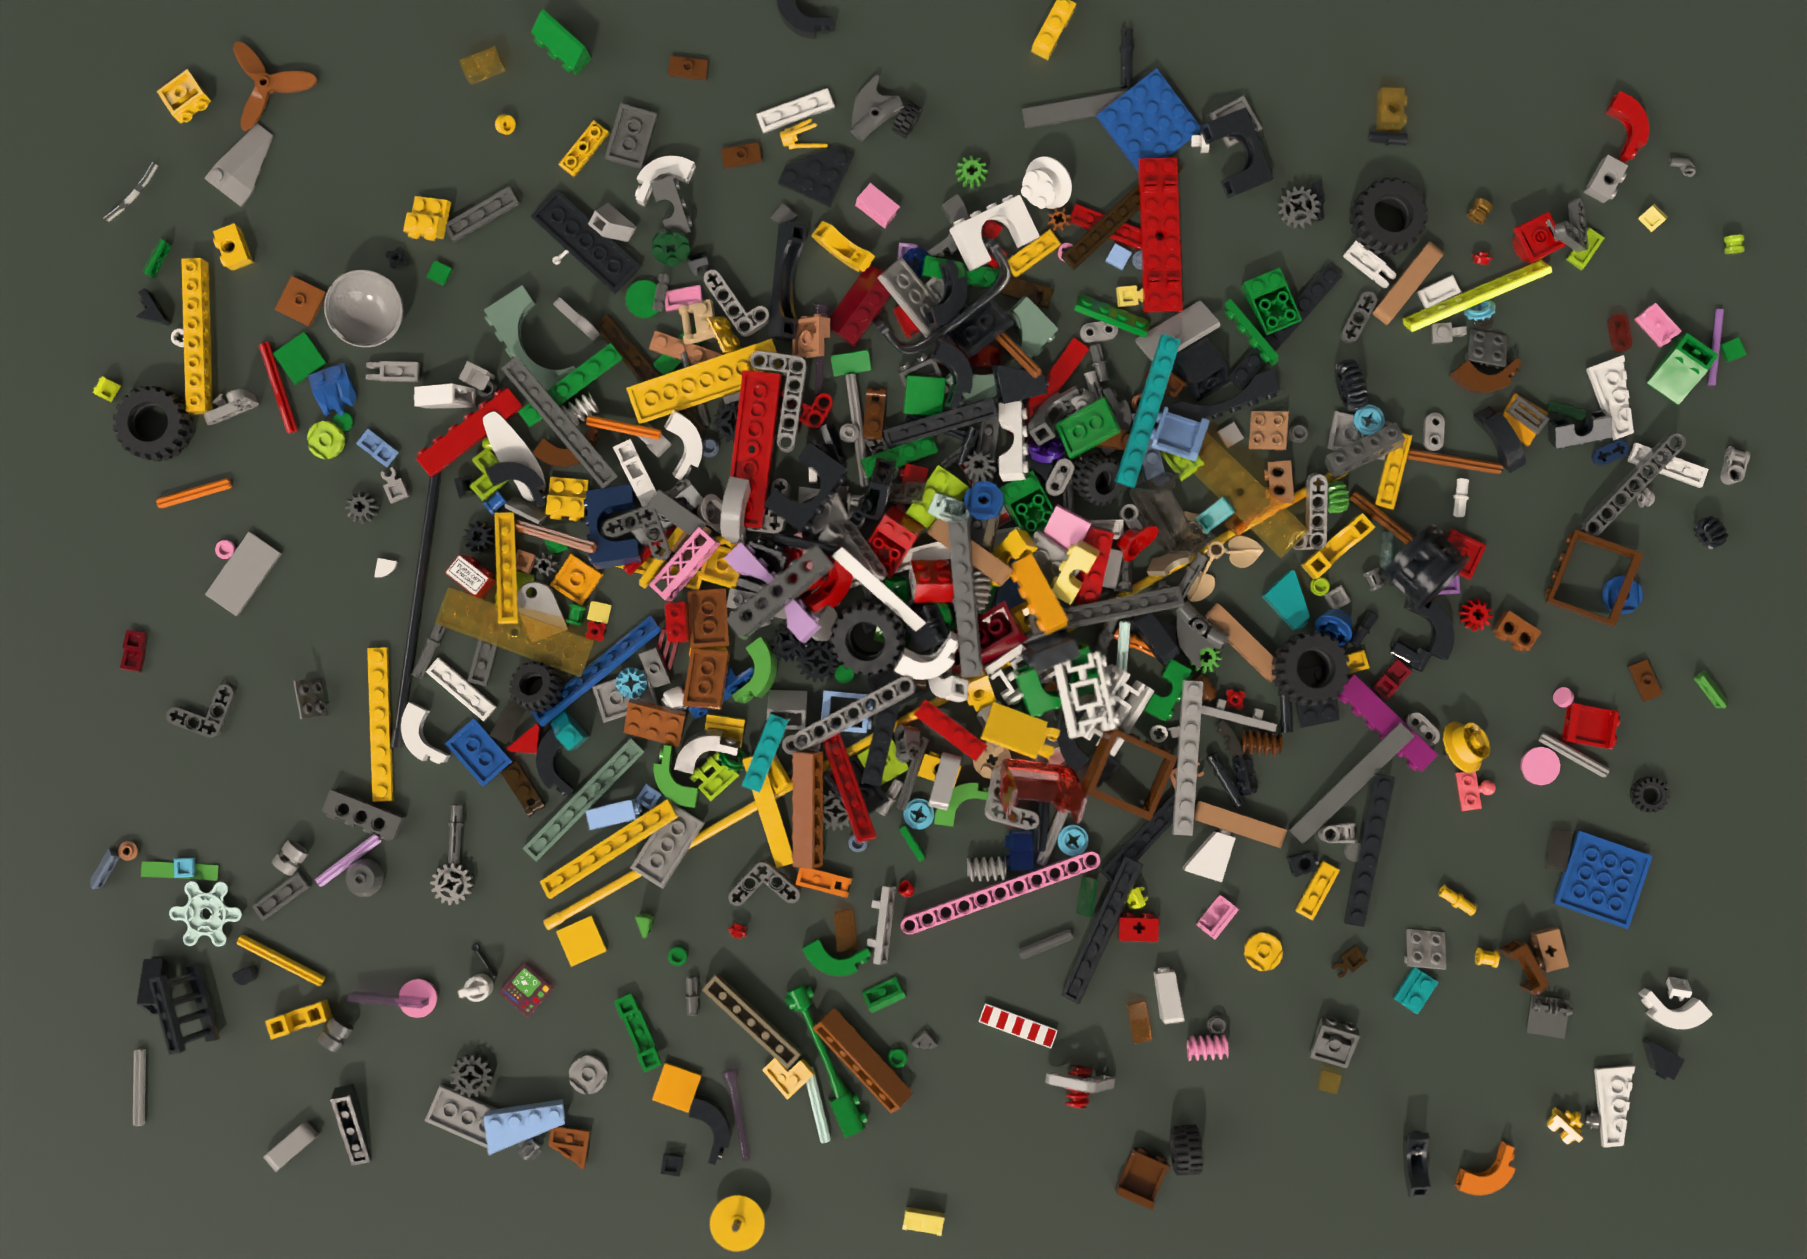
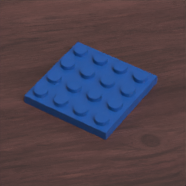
M1157 68L1096 116L1137 172L1139 158H1167L1188 142L1193 135H1197L1201 131L1200 125Z
M1577 830L1553 903L1629 929L1653 856Z

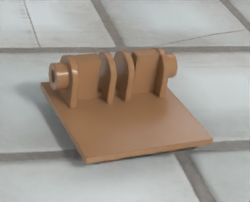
M1251 411L1249 449L1286 450L1289 411Z

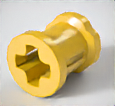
M1477 948L1475 953L1476 965L1487 964L1495 968L1498 966L1500 959L1499 951L1494 950L1491 952Z

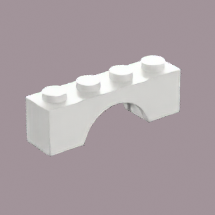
M1022 401L1007 404L999 403V422L1001 427L1014 434L1012 447L1005 454L999 456V475L1002 481L1026 480V473L1029 472L1028 461H1025V455H1028V444L1025 443V437H1028V427L1025 425V419H1028L1027 408H1024Z

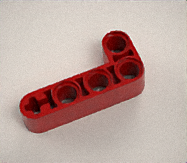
M780 391L779 398H784V393ZM826 393L819 394L812 407L802 402L801 407L804 411L800 415L799 422L811 429H820L819 427L824 425L832 410L833 401L831 396ZM821 399H828L830 403L827 407L823 408L819 406V401ZM791 400L787 403V407L794 409L797 407V402ZM778 406L777 411L782 412V407ZM814 415L821 418L820 422L816 425L810 423V419Z

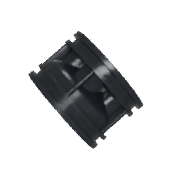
M1435 524L1430 525L1417 535L1393 559L1381 576L1384 580L1389 579L1388 584L1390 586L1395 585L1408 598L1407 602L1409 604L1415 603L1414 609L1417 611L1432 601L1461 572L1470 560L1468 555H1462V549L1454 547L1443 536V531H1436L1437 526Z

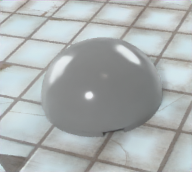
M360 269L341 275L332 283L325 297L324 311L327 323L341 340L353 346L374 347L385 343L397 332L403 318V302L398 289L388 278L375 271Z

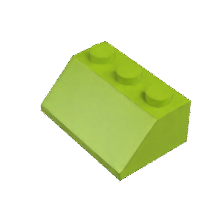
M938 465L906 512V515L929 529L937 519V517L928 513L935 493L962 501L969 487Z

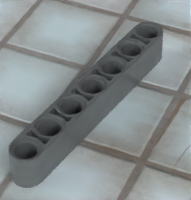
M1678 433L1665 435L1582 521L1580 525L1581 531L1592 536L1602 533L1684 448L1686 444L1685 437ZM1673 437L1677 439V444L1675 447H1672L1671 445V439ZM1661 451L1663 459L1658 461L1657 454ZM1646 465L1650 469L1648 475H1644L1643 468ZM1631 480L1636 482V487L1633 490L1629 487ZM1618 494H1621L1622 501L1618 504L1615 499ZM1605 508L1609 511L1606 518L1602 516V511ZM1591 522H1594L1595 529L1594 531L1590 532L1588 530V525Z

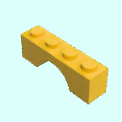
M1363 513L1358 514L1327 541L1323 548L1318 549L1301 564L1302 568L1312 579L1319 578L1340 556L1362 540L1375 526Z

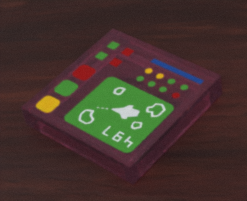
M524 963L499 993L528 1018L554 987L528 964Z

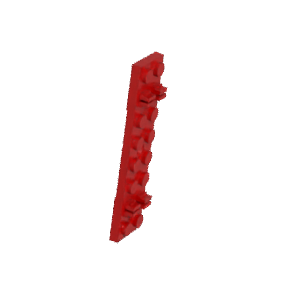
M1139 158L1143 313L1181 312L1183 308L1177 158ZM1158 232L1163 234L1162 239L1157 238Z
M743 370L730 477L749 480L751 493L746 504L744 526L763 529L766 509L763 504L767 500L782 375ZM751 446H755L756 448L754 453H751L749 451V448Z

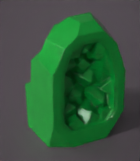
M893 575L892 578L887 576L884 585L905 604L908 600L907 579L898 575Z

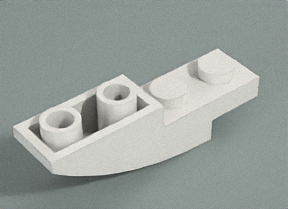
M631 439L614 446L613 449L642 507H646L657 491Z

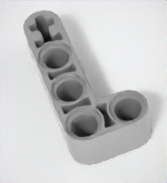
M709 270L704 274V282L741 336L749 337L769 323V312L763 306L755 307L746 313L716 270ZM711 277L716 278L719 287L716 288L713 282L710 281ZM721 292L729 293L728 298L725 300L719 299V295ZM733 307L739 308V313L735 316L730 315V310ZM763 312L766 314L765 319L757 320L756 315ZM743 323L750 324L748 331L740 330Z
M1311 473L1306 480V530H1293L1288 533L1286 538L1287 543L1294 549H1321L1326 545L1327 479L1319 473ZM1319 479L1320 483H1317V486L1314 485L1313 481ZM1320 497V504L1313 506V499ZM1320 516L1319 524L1313 525V518ZM1300 535V543L1293 544V538ZM1315 535L1320 536V541L1317 544L1312 543V538Z
M849 520L828 523L820 534L819 541L840 545L849 551L851 556L874 577L882 582L887 575V571L854 523Z

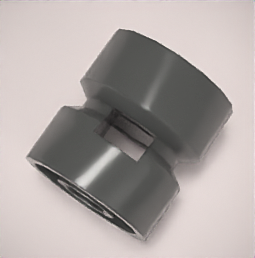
M333 1015L326 1025L328 1029L323 1030L317 1040L328 1050L338 1052L344 1044V1039L350 1036L354 1027L342 1017Z

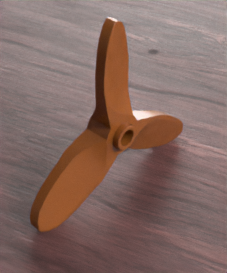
M242 42L234 43V54L240 66L255 81V87L244 107L241 117V128L244 131H249L255 126L266 107L270 95L274 92H300L310 89L317 84V78L305 71H283L269 75L260 58L246 44Z

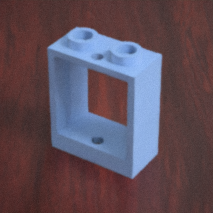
M824 691L821 720L830 715L832 696L861 699L867 696V694ZM873 700L867 703V708L870 710L873 709ZM872 718L863 720L862 728L850 727L844 731L867 733V729L871 730Z
M635 798L587 810L586 815L589 828L592 830L637 819L640 817V813H642V806Z

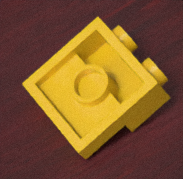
M188 69L157 91L172 116L180 124L189 122L192 119V115L198 111L205 110L211 102Z
M415 196L412 213L407 212L403 231L408 233V237L419 239L420 236L430 241H435L436 238L444 239L451 202L444 199Z
M550 477L546 515H549L550 519L555 520L569 517L570 521L580 522L581 518L585 519L587 509L584 507L583 499L586 498V491H589V480Z

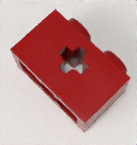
M1124 912L1123 916H1120L1118 920L1119 941L1158 942L1159 918L1154 917L1153 913H1142V916H1135V913ZM1137 922L1143 926V928H1139V931L1133 928V926L1137 925Z

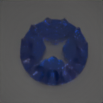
M910 248L904 253L903 259L908 265L913 263V256L917 260H922L918 263V269L915 266H909L917 277L921 278L923 277L924 257L929 256V254L922 248Z

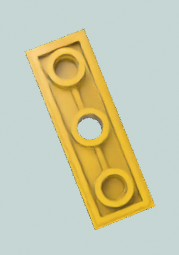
M593 120L558 165L575 177L610 134L609 131ZM582 146H587L585 150H581Z

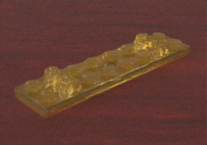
M1207 432L1205 433L1198 453L1204 465L1198 467L1194 474L1219 499L1226 496L1237 510L1234 513L1282 559L1309 530ZM1238 488H1242L1244 490V493L1242 495L1237 494L1236 491Z
M448 587L435 622L441 626L540 661L578 677H582L595 642L589 638L519 612L518 623L498 624V604L452 587ZM512 629L518 630L517 636L512 635Z

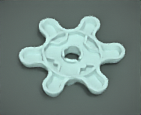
M188 882L184 888L189 898L188 903L183 907L174 906L169 912L171 919L175 921L182 920L188 926V930L183 936L184 944L193 946L197 943L200 936L207 935L215 946H223L227 941L226 935L223 932V925L228 921L236 922L242 917V912L239 908H229L225 905L223 899L228 892L227 884L218 882L214 885L211 892L204 893L196 882ZM205 908L209 909L212 913L209 919H205L202 916V911Z

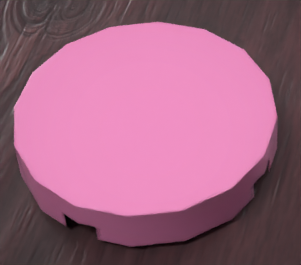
M1535 747L1525 752L1521 758L1520 768L1527 781L1532 784L1545 785L1554 781L1558 776L1560 761L1555 752L1549 748Z
M413 979L401 988L398 996L399 1006L410 1017H424L431 1013L438 1001L437 990L432 983L424 979Z

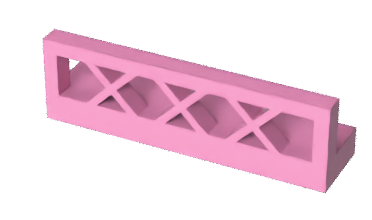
M698 527L649 586L664 600L672 601L721 544L716 539L711 538L701 527ZM701 534L707 541L702 546L696 547V538ZM686 550H692V558L689 561H683V553ZM674 564H680V572L677 575L671 576V567ZM661 579H667V587L664 591L656 586Z

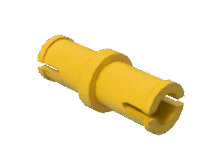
M1446 885L1440 888L1438 896L1449 901L1453 907L1460 908L1470 916L1476 912L1474 908H1477V905L1465 899L1463 894H1457Z

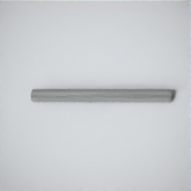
M851 373L846 375L852 424L859 431V436L854 442L860 485L865 487L869 486L870 478L867 479L860 462L861 459L867 458L865 439H863V424L856 374Z

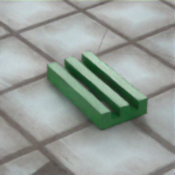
M903 825L899 828V831L918 861L921 862L925 859V855L907 826Z

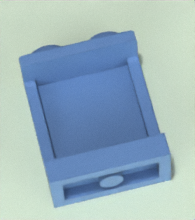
M1165 407L1163 412L1159 411L1156 423H1159L1158 428H1153L1150 437L1153 440L1152 448L1196 462L1210 420L1202 418L1200 423L1169 413V408Z

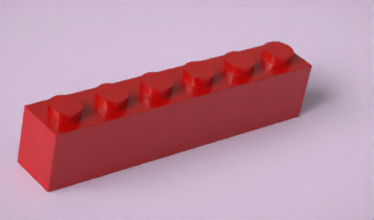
M508 388L498 390L494 394V399L490 402L486 400L478 406L480 409L477 412L468 413L463 418L464 422L460 425L454 424L448 429L449 433L444 437L442 435L438 436L432 441L434 445L428 449L424 447L417 453L418 457L415 459L431 478L487 436L483 423L485 415L496 412L507 421L523 408Z

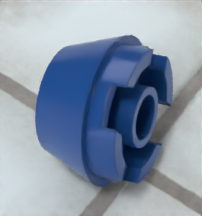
M1340 609L1328 610L1315 622L1316 631L1327 633L1330 635V638H1336L1339 641L1338 646H1344L1352 637V619L1346 612Z

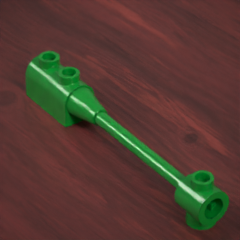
M801 985L788 991L784 998L790 1010L801 1011L830 1077L834 1098L828 1100L843 1136L848 1138L866 1128L864 1123L868 1122L864 1111L859 1112L857 1108L860 1101L856 1093L852 1095L840 1077L837 1076L822 1039L812 1029L815 1026V1022L809 1007L812 1004L811 998L814 997L810 986L806 988L805 985Z

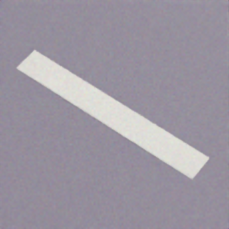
M841 548L832 556L912 629L917 631L926 624L846 550Z

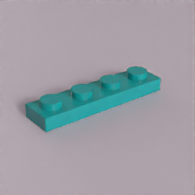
M770 713L741 784L743 787L760 793L788 724L787 719Z

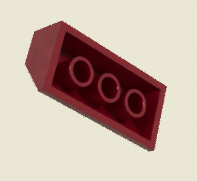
M871 265L861 273L830 316V331L854 348L892 297L877 278L884 271Z
M1005 601L978 616L982 666L1028 640L1021 623ZM958 645L954 652L955 660L951 666L953 671L960 675L962 672Z

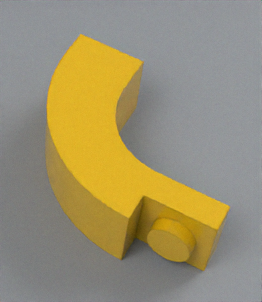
M824 221L820 223L811 235L828 252L858 272H864L875 258L871 252L853 244L834 226Z

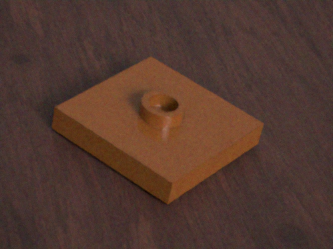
M291 276L274 310L311 327L327 293Z

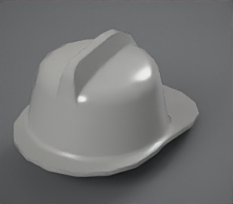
M709 494L696 507L697 516L705 521L706 525L711 526L716 532L721 534L723 502L716 495Z

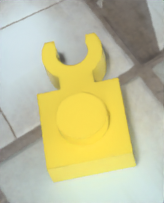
M1137 285L1116 288L1118 307L1139 305L1138 300L1143 302V288L1137 291Z

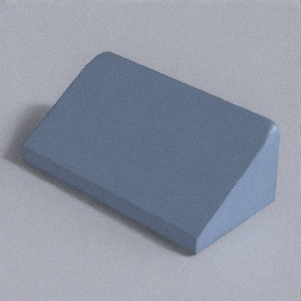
M112 849L107 850L90 879V885L93 890L103 888L120 859L119 854Z

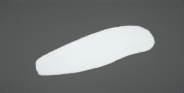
M491 412L483 417L484 427L499 462L523 464L535 471L545 484V478L538 461L518 434L498 413ZM514 480L521 495L526 500L534 501L527 486L521 481ZM542 485V486L538 487V489H539V490L542 489L543 492H544V490H545V485Z

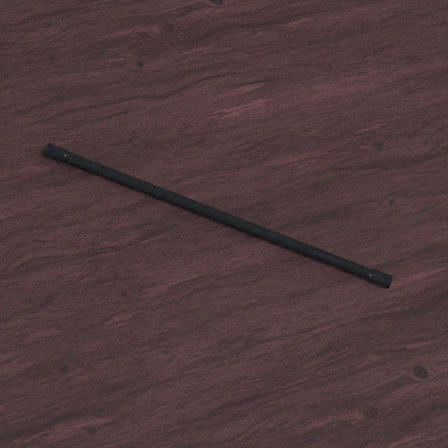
M440 472L433 478L430 477L390 747L402 748L403 743L401 721L408 701Z

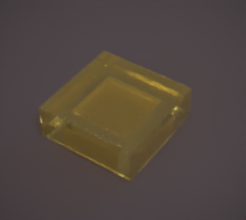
M1321 1070L1317 1089L1337 1094L1342 1076Z

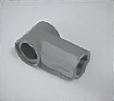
M648 422L637 424L640 426L653 428ZM662 434L660 440L638 436L658 458L672 445Z
M1127 504L1120 508L1119 517L1124 521L1128 529L1137 528L1143 530L1148 527L1135 505ZM1126 508H1130L1133 511L1131 518L1125 517L1124 511Z

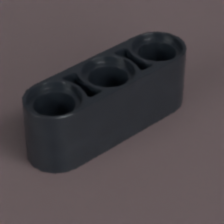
M1152 613L1137 615L1131 619V624L1162 665H1165L1179 655L1177 646Z

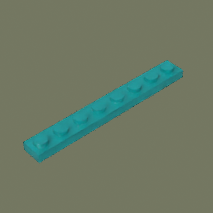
M1165 334L1160 336L1116 475V483L1135 488L1181 342L1179 339Z

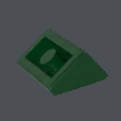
M1081 877L1076 909L1077 914L1089 918L1093 916L1098 880L1094 877Z

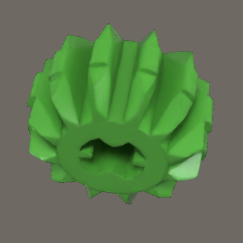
M970 155V161L964 157L962 159L963 163H958L957 167L959 169L956 170V175H959L957 181H964L963 187H966L969 183L970 189L974 188V183L980 187V181L985 182L986 177L984 175L988 174V170L984 169L986 163H980V157L974 161L973 155ZM970 169H974V175H970Z
M1343 481L1327 483L1328 512L1341 513L1346 511L1349 506L1347 486Z
M1206 648L1200 651L1199 658L1202 673H1206L1207 668L1209 672H1213L1212 665L1219 667L1215 660H1222V657H1216V654L1221 652L1220 649L1214 651V648ZM1207 652L1206 655H1209V659L1203 662L1204 659H1201V655Z

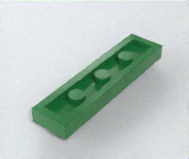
M925 256L922 276L942 279L938 264L949 260ZM955 261L958 267L959 278L966 276L968 285L990 288L998 278L999 269L980 266L969 272L965 263Z
M1080 294L1074 311L1143 338L1146 337L1151 321L1143 317H1138L1125 310H1120Z
M1229 299L1225 303L1224 311L1229 320L1233 319L1237 323L1238 331L1242 335L1244 333L1247 335L1249 344L1254 349L1257 347L1261 352L1260 356L1264 362H1269L1272 366L1275 365L1279 360V355L1237 305Z
M930 436L861 459L860 462L868 479L872 476L876 458L895 462L894 469L935 455L938 453L933 437Z

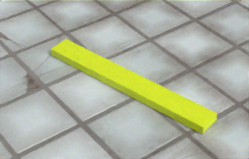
M1539 260L1402 319L1403 324L1411 332L1550 274L1552 273V268L1543 260Z

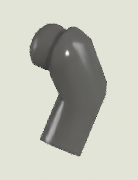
M1670 157L1668 163L1670 167H1679L1687 177L1695 175L1696 168L1690 159Z

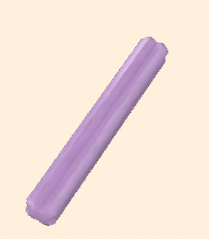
M377 834L370 836L315 879L320 887L327 884L354 861L381 842V838Z

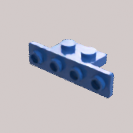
M728 664L723 702L732 697L735 692L752 679L754 675L753 667H750L736 677ZM690 707L688 710L695 719L705 716L712 709Z

